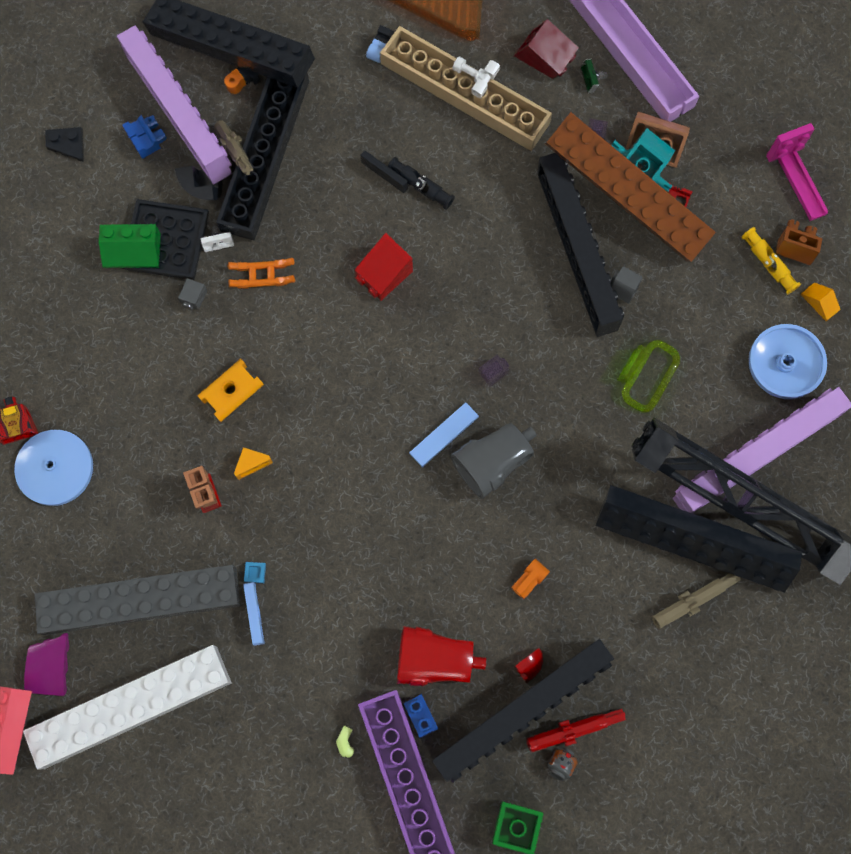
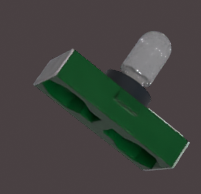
M586 59L580 67L588 93L595 92L599 86L598 79L608 77L606 71L597 72L594 70L591 59Z

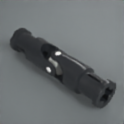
M394 157L389 162L388 167L406 179L407 184L413 185L417 191L430 200L437 201L443 205L445 210L451 206L455 199L453 194L449 195L442 190L441 186L420 175L411 166H406L398 161L397 157ZM427 184L429 185L428 192L423 190Z

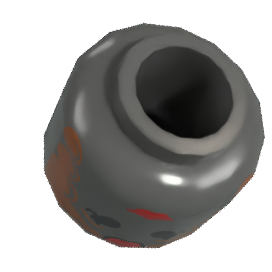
M563 748V750H555L547 767L552 777L564 781V779L572 777L578 762L571 750Z

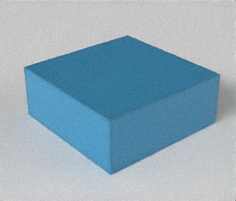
M246 562L244 582L265 583L266 563Z

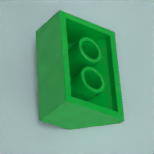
M100 225L99 248L102 267L159 268L161 233L157 225Z

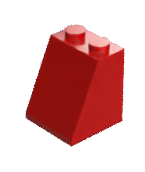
M385 233L356 267L355 279L361 286L365 285L369 288L368 292L372 297H378L382 301L413 272L412 257Z

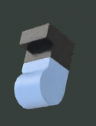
M380 25L377 35L367 50L366 57L381 63L380 52L395 31Z

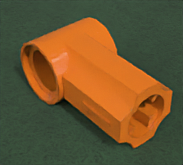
M536 558L511 587L522 599H525L537 584L539 585L550 573Z

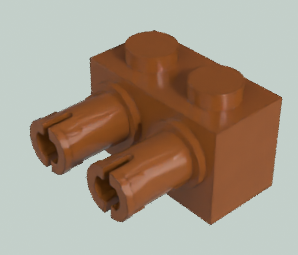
M791 219L778 239L775 253L811 266L820 253L823 238L816 236V227H813L812 231L811 225L806 226L805 232L798 230L799 221H796L794 225L795 220Z

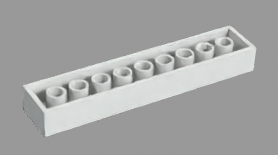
M211 645L30 727L23 732L37 770L46 769L221 689L232 682L217 646Z

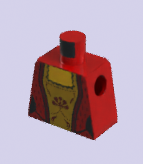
M15 397L5 398V408L0 409V443L5 445L38 434L28 408L23 404L17 405Z

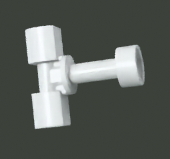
M459 56L455 60L452 70L457 73L463 71L473 76L476 83L472 88V94L482 98L487 90V83L490 79H494L500 70V65L490 60L484 70L481 68L477 71L466 65V60Z

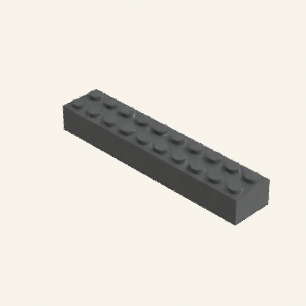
M234 565L35 593L37 634L41 635L241 607L237 568Z

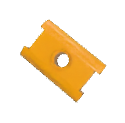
M241 358L197 395L204 404L208 402L215 409L214 415L220 422L264 385L258 377L254 379L247 372V366ZM229 387H235V391L232 394L226 393Z

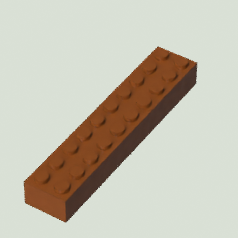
M572 112L568 114L545 143L546 146L687 262H692L716 233Z

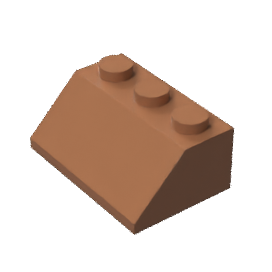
M638 112L626 149H631L644 130L648 128L675 150L667 165L676 168L690 128Z

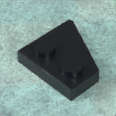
M82 127L45 130L46 148L48 150L60 152L67 157H74L78 161H84Z

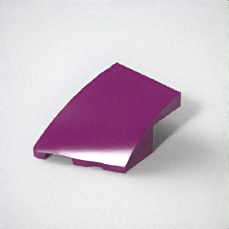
M63 633L55 639L51 640L50 638L42 643L29 646L25 664L24 690L32 691V694L65 696L67 692L68 633Z

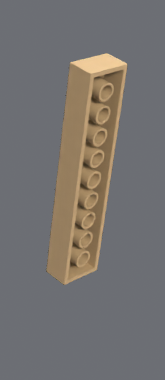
M401 26L398 27L380 52L381 64L530 151L533 150L550 125L551 112L495 80H489L487 90L482 98L474 96L472 88L476 83L474 82L475 78L463 71L457 73L452 70L457 58Z

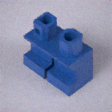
M141 115L137 121L131 124L129 121L122 124L142 159L159 150V144L167 139L162 129L152 133L151 130L159 126L153 115L145 119Z
M422 694L403 703L420 738L438 730Z

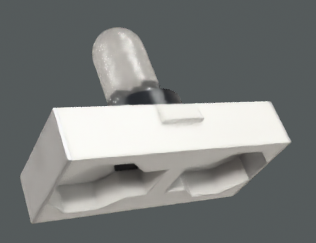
M216 225L211 228L212 236L201 238L204 252L234 246L231 232L220 234L219 228Z

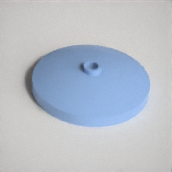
M780 324L766 329L754 341L749 352V368L755 382L768 394L782 399H796L808 395L822 382L827 370V356L823 345L813 333L797 325Z
M64 430L41 432L30 438L19 451L14 470L16 482L20 490L36 503L46 506L66 504L76 499L88 486L93 472L92 455L87 445L70 432Z

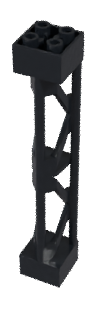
M655 417L651 421L646 422L642 429L644 431L643 434L632 443V452L636 462L655 473L659 470L777 543L801 551L802 558L815 565L821 574L841 585L851 572L850 536L699 446ZM674 446L692 456L666 458ZM675 470H714L725 493L724 499H720ZM729 480L746 489L738 504L727 484ZM757 497L772 505L750 507ZM757 520L796 521L805 542L804 549ZM811 530L826 538L818 550H816L809 532Z

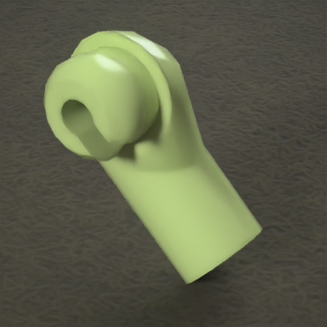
M343 726L336 744L339 753L343 757L349 758L354 753V749L350 747L348 742L353 730L346 726Z

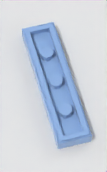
M464 403L410 451L409 454L423 468L479 416L467 403Z

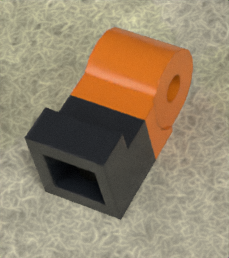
M241 67L233 70L224 79L226 88L231 94L239 93L244 86L251 82L254 85L260 82L258 73Z

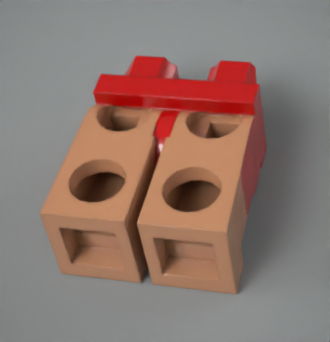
M203 466L183 473L196 509L201 508L202 512L206 513L222 507L211 474H208Z

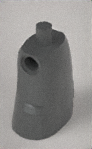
M509 423L479 440H470V442L461 446L458 451L451 454V460L457 472L473 493L480 499H484L490 492L495 491L504 484L505 479L515 469L526 463L534 455L529 441L537 435L531 427L521 433L515 425Z

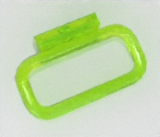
M661 340L651 341L646 348L640 344L634 349L617 379L625 383L622 389V397L629 406L640 412H650L656 407L679 366L680 355L678 351ZM659 347L669 353L673 361L647 405H643L631 398L629 392L653 349Z

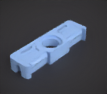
M254 582L245 583L243 586L252 643L254 646L265 644L256 585Z

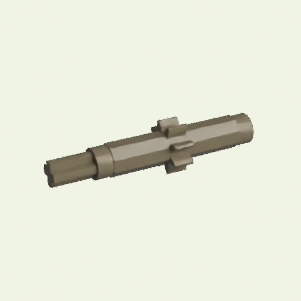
M217 121L214 129L222 143L220 147L223 146L227 155L231 156L243 173L245 172L246 175H250L253 167L240 144L242 142L241 137L237 136L234 131L232 132L224 121Z
M729 573L692 594L686 591L678 596L680 601L652 616V621L658 629H661L687 613L691 617L700 612L698 608L700 605L723 593L727 588L741 581V578Z

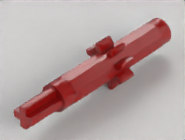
M621 708L571 724L569 720L559 722V728L526 738L527 746L532 753L564 742L565 746L575 744V738L625 721V713Z

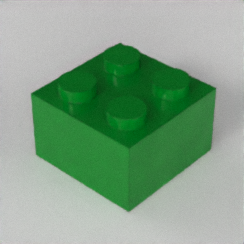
M501 801L492 844L526 854H534L543 812Z

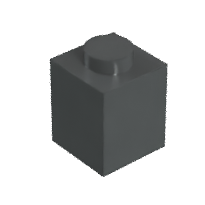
M187 278L178 299L184 308L199 310L207 289L204 284Z

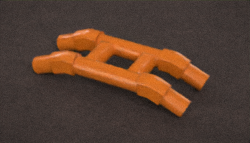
M288 258L251 263L228 262V269L249 270V280L229 279L228 287L244 289L249 287L284 286L295 282L294 275L275 277L274 268L281 269L294 265V259ZM267 269V279H256V270Z

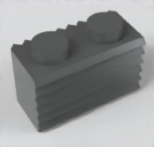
M623 266L620 271L616 270L610 285L612 290L616 291L618 298L629 304L643 277L642 275L639 276V273L636 274Z

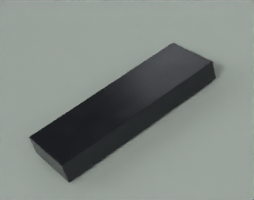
M364 150L361 154V163L402 193H405L408 189L407 180Z

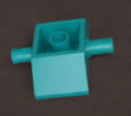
M648 128L644 130L631 149L627 150L616 140L613 141L611 146L638 167L641 164V171L667 192L671 189L673 185L664 180L660 173L675 152L673 148Z

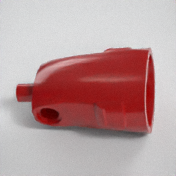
M403 626L397 684L423 687L428 683L442 681L470 683L472 668L485 670L486 657L473 656V641L447 638L433 633L429 628Z

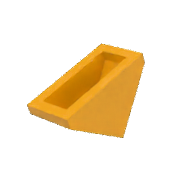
M814 282L800 294L825 321H828L841 310L834 290Z
M243 447L234 474L240 480L272 464L273 461L269 455Z

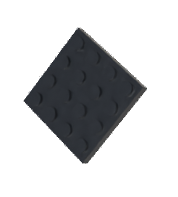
M137 199L131 224L157 225L161 233L159 268L122 269L195 280L202 248L201 238H204L209 210Z

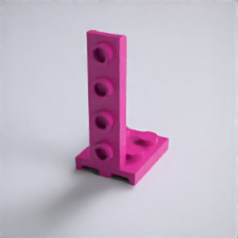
M812 123L777 136L766 156L769 162L778 159L810 221L828 214L827 207L797 151L805 147L806 142L811 138L810 136L814 131Z

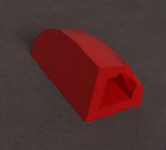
M540 648L515 666V669L526 683L533 679L542 669L543 654Z

